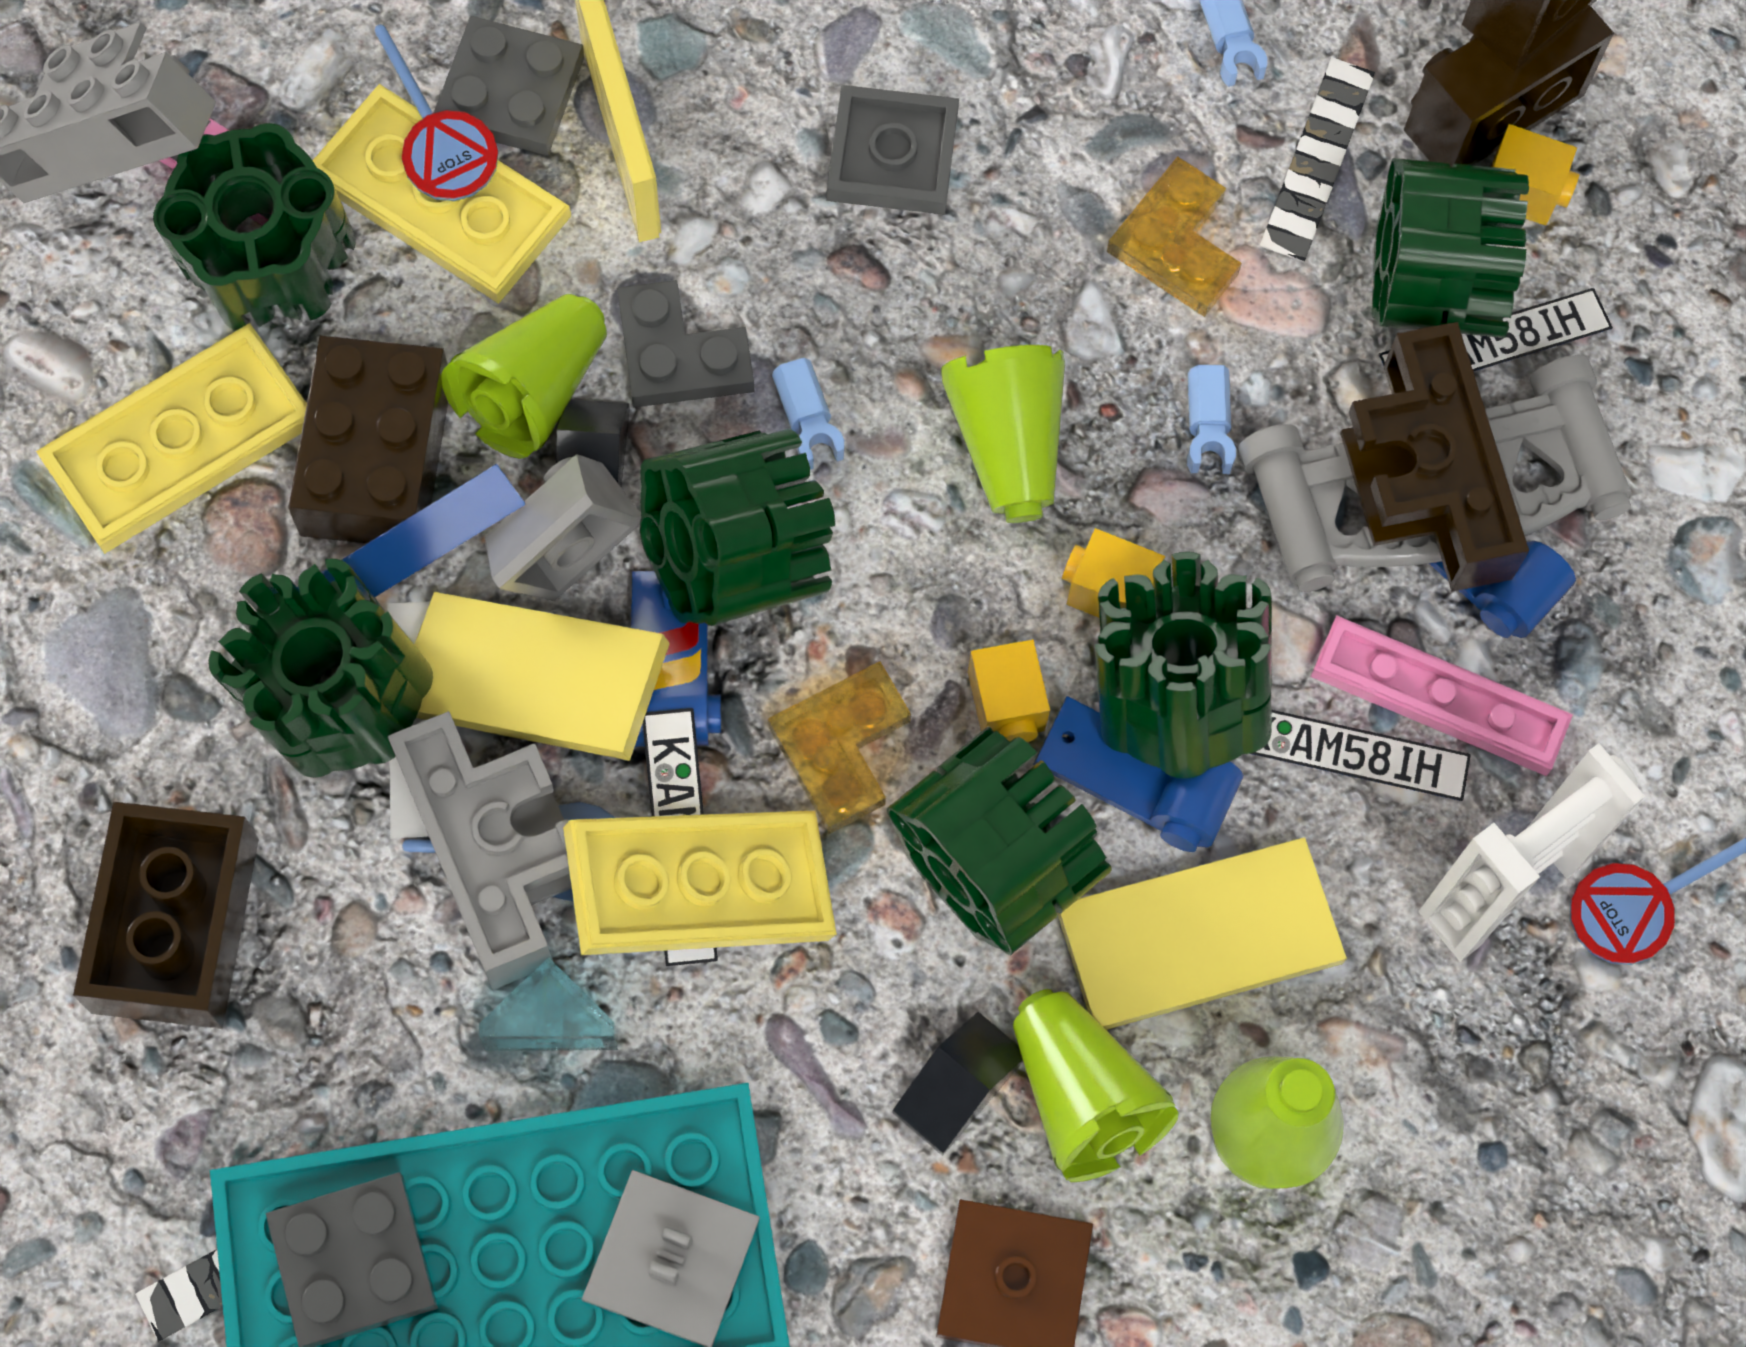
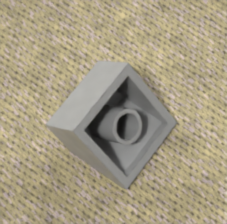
M578 454L574 457L565 458L552 466L544 476L545 483L530 497L523 499L525 505L500 520V524L485 536L492 580L499 589L555 601L640 525L641 513L604 464Z

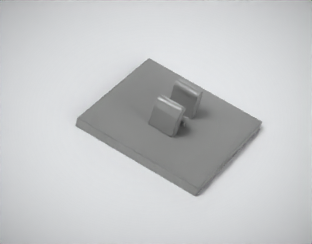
M632 1170L582 1301L699 1345L712 1347L760 1217Z

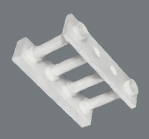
M1598 743L1586 753L1524 831L1516 837L1511 834L1504 835L1498 826L1493 823L1471 840L1418 911L1460 962L1484 943L1540 878L1538 874L1553 863L1567 880L1579 871L1645 797L1638 788V780L1634 772L1625 761L1618 756H1610Z

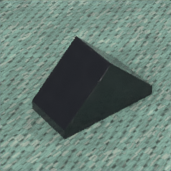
M571 399L557 427L556 463L565 458L574 457L576 454L601 462L622 488L630 413L629 403Z
M977 1012L937 1047L896 1104L892 1113L943 1156L1023 1063L1019 1046L981 1013Z

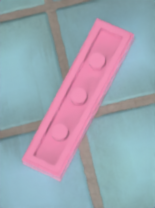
M1337 615L1310 676L1544 776H1547L1553 768L1573 714Z

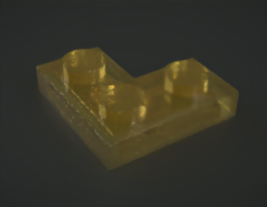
M1178 156L1109 239L1106 251L1203 317L1208 314L1239 275L1242 265L1241 262L1197 234L1199 229L1223 201L1226 187Z
M881 661L768 718V728L828 834L886 805V796L859 749L910 723L911 713Z

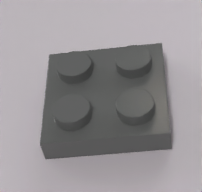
M470 15L433 114L445 110L466 112L482 120L493 133L496 143L549 156L584 60L583 45Z
M841 85L826 201L945 215L960 98Z
M400 1172L266 1213L299 1347H317L438 1309L404 1177Z

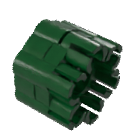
M273 123L260 124L251 129L231 130L217 135L204 134L197 149L178 154L177 165L167 181L163 197L158 201L153 212L154 225L187 281L191 278L195 286L206 291L224 323L235 331L248 324L244 314L249 312L259 328L270 322L275 316L274 305H278L282 314L288 318L301 320L303 312L299 304L303 305L310 321L324 315L332 304L328 295H333V282L328 270L337 269L348 259L341 240L346 248L354 250L356 245L355 233L330 177L316 167L310 156L295 143L287 129ZM258 213L272 214L269 221L259 229L248 233L235 232L238 225L250 216Z
M1392 158L1375 232L1372 318H1375L1382 327L1414 330L1458 322L1461 334L1505 338L1509 330V322L1503 321V317L1511 318L1514 303L1513 291L1518 290L1520 277H1523L1527 249L1496 245L1525 247L1526 231L1521 228L1525 223L1528 201H1521L1519 199L1520 194L1527 195L1529 192V179L1527 175L1517 174L1515 172L1516 169L1453 164L1450 167L1449 163Z
M785 429L770 434L761 433L758 430L645 459L642 462L640 469L642 486L640 498L641 542L657 579L668 598L669 606L674 616L681 623H706L709 626H714L822 595L831 589L832 579L828 575L816 579L813 577L814 575L831 571L829 554L823 545L831 541L833 532L830 527L835 526V514L830 498L787 508L824 496V489L817 481L805 482L810 476V465L806 453L786 458L785 451L799 448L802 444L800 437L792 429Z
M1195 552L1171 554L1173 587L1171 563L1165 560L1153 569V585L1150 579L1144 575L1124 576L1126 608L1120 607L1117 581L1114 578L1107 581L1098 593L1100 635L1098 636L1099 644H1095L1100 725L1103 741L1108 747L1117 752L1128 753L1143 763L1160 768L1172 777L1184 779L1200 776L1209 768L1223 765L1243 754L1253 753L1262 749L1269 742L1272 734L1271 590L1263 580L1256 578L1252 583V606L1247 608V575L1229 574L1222 577L1218 583V569L1209 560L1201 563V554Z
M333 558L325 559L326 569L335 579L333 582L326 578L316 564L300 574L298 587L289 577L273 573L270 581L261 573L245 582L239 592L246 600L237 601L236 617L248 632L241 628H233L218 641L235 660L230 664L220 652L211 650L208 660L212 676L245 709V713L252 719L249 721L252 726L300 774L311 778L322 777L333 771L351 770L369 763L383 764L394 759L396 756L388 736L413 725L421 707L422 699L429 692L433 682V671L430 664L390 613L384 610L346 562ZM339 666L332 677L317 685L325 673Z
M986 727L939 765L937 772L932 771L887 807V813L894 824L905 854L913 867L965 927L978 940L985 941L991 946L1001 949L1004 953L1012 955L1057 917V913L1061 914L1106 877L1112 871V868L1105 861L1107 857L1103 850L1094 840L1097 836V830L1095 829L1097 825L1083 804L1078 806L1051 829L1050 822L1076 801L1075 796L1064 786L1058 785L1036 804L1034 802L1029 803L1055 782L1053 773L1046 763L1041 760L1020 778L1017 777L1015 772L1036 756L1037 751L1020 737H1015L1009 742L999 732H993L991 727Z

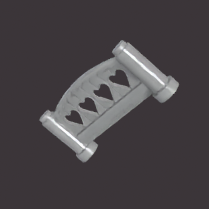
M1573 355L1563 357L1536 370L1530 377V383L1536 397L1485 409L1525 536L1560 520L1577 508L1586 507L1587 511L1593 512L1595 520L1599 521L1617 517L1631 508L1628 499L1631 496V491L1592 391L1597 384V379L1587 356ZM1283 424L1259 430L1246 437L1239 444L1238 450L1245 471L1250 475L1256 476L1290 580L1297 583L1299 591L1311 592L1328 586L1335 580L1333 570L1338 566L1395 567L1442 562L1434 534L1373 546L1367 527L1363 526L1361 531L1355 535H1344L1338 531L1335 525V518L1345 486L1350 487L1358 494L1343 443L1305 452L1297 427ZM1521 444H1524L1556 469L1561 475V484L1555 487L1539 484L1538 488L1530 493L1519 491L1513 484L1512 476Z

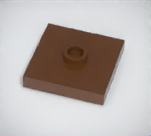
M960 1199L936 1337L985 1347H1074L1093 1223Z

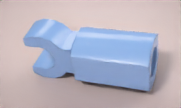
M1200 0L1217 52L1223 54L1220 69L1223 82L1228 87L1235 85L1238 74L1235 64L1245 63L1251 66L1256 80L1264 79L1268 59L1265 51L1258 44L1252 42L1254 32L1243 0Z
M801 358L779 365L773 371L772 377L791 429L800 434L799 437L802 444L798 448V454L806 453L810 470L814 469V458L811 448L819 443L827 444L831 447L836 461L844 460V438L835 426L828 423L831 419V414L810 359Z
M1197 365L1188 372L1189 429L1195 438L1188 451L1187 466L1190 473H1198L1201 465V454L1206 451H1212L1221 457L1222 474H1230L1236 458V447L1232 439L1226 435L1231 431L1229 369L1224 365Z

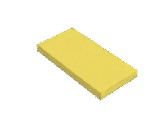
M575 0L581 44L583 45L585 58L638 240L643 242L659 238L661 223L656 175L604 0Z
M379 84L313 159V162L318 169L324 171L330 177L340 201L499 304L570 219V206L499 160L497 161L496 172L488 185L472 197L457 201L436 200L418 191L407 178L402 162V151L405 138L412 127L422 120V117L415 106Z
M248 323L40 448L36 453L103 553L106 554L302 433L307 403L255 329Z
M434 592L414 644L428 661L433 671L431 688L422 699L416 718L428 720L449 711L455 726L630 761L670 643L661 633Z
M816 810L569 820L563 827L581 955L829 941L837 935Z
M1305 837L1083 897L1074 902L1061 914L1057 913L1087 1011L1106 1030L1342 965L1347 959Z

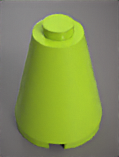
M564 294L455 355L441 373L442 388L450 406L460 419L468 412L482 426L475 435L485 444L509 457L527 458L533 451L536 452L544 446L607 337V329L604 323L603 312L595 302L587 297Z
M1017 345L985 350V360L970 367H967L966 355L947 362L941 367L942 383L992 512L1005 514L1007 523H1022L1042 518V508L1054 503L1065 374L1064 352L1060 349L1055 354H1052V347L1047 345Z
M1043 989L1033 993L1019 1005V1015L1013 1022L1014 1033L1055 1166L1061 1170L1066 1180L1070 1182H1084L1107 1175L1121 1168L1114 1156L1132 1146L1141 1156L1169 1133L1177 1122L1179 1115L1171 1094L1068 992L1060 991L1054 993L1051 989Z
M1272 1056L1244 1063L1226 1077L1218 1088L1211 1104V1129L1217 1154L1224 1165L1235 1176L1252 1186L1265 1189H1280L1308 1184L1318 1178L1331 1165L1340 1149L1344 1122L1341 1105L1333 1081L1322 1066L1309 1059Z

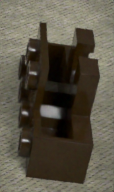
M1454 322L1397 333L1383 366L1392 394L1353 401L1349 410L1353 427L1342 429L1340 432L1373 546L1434 534L1451 592L1512 580L1529 553V548L1459 324Z

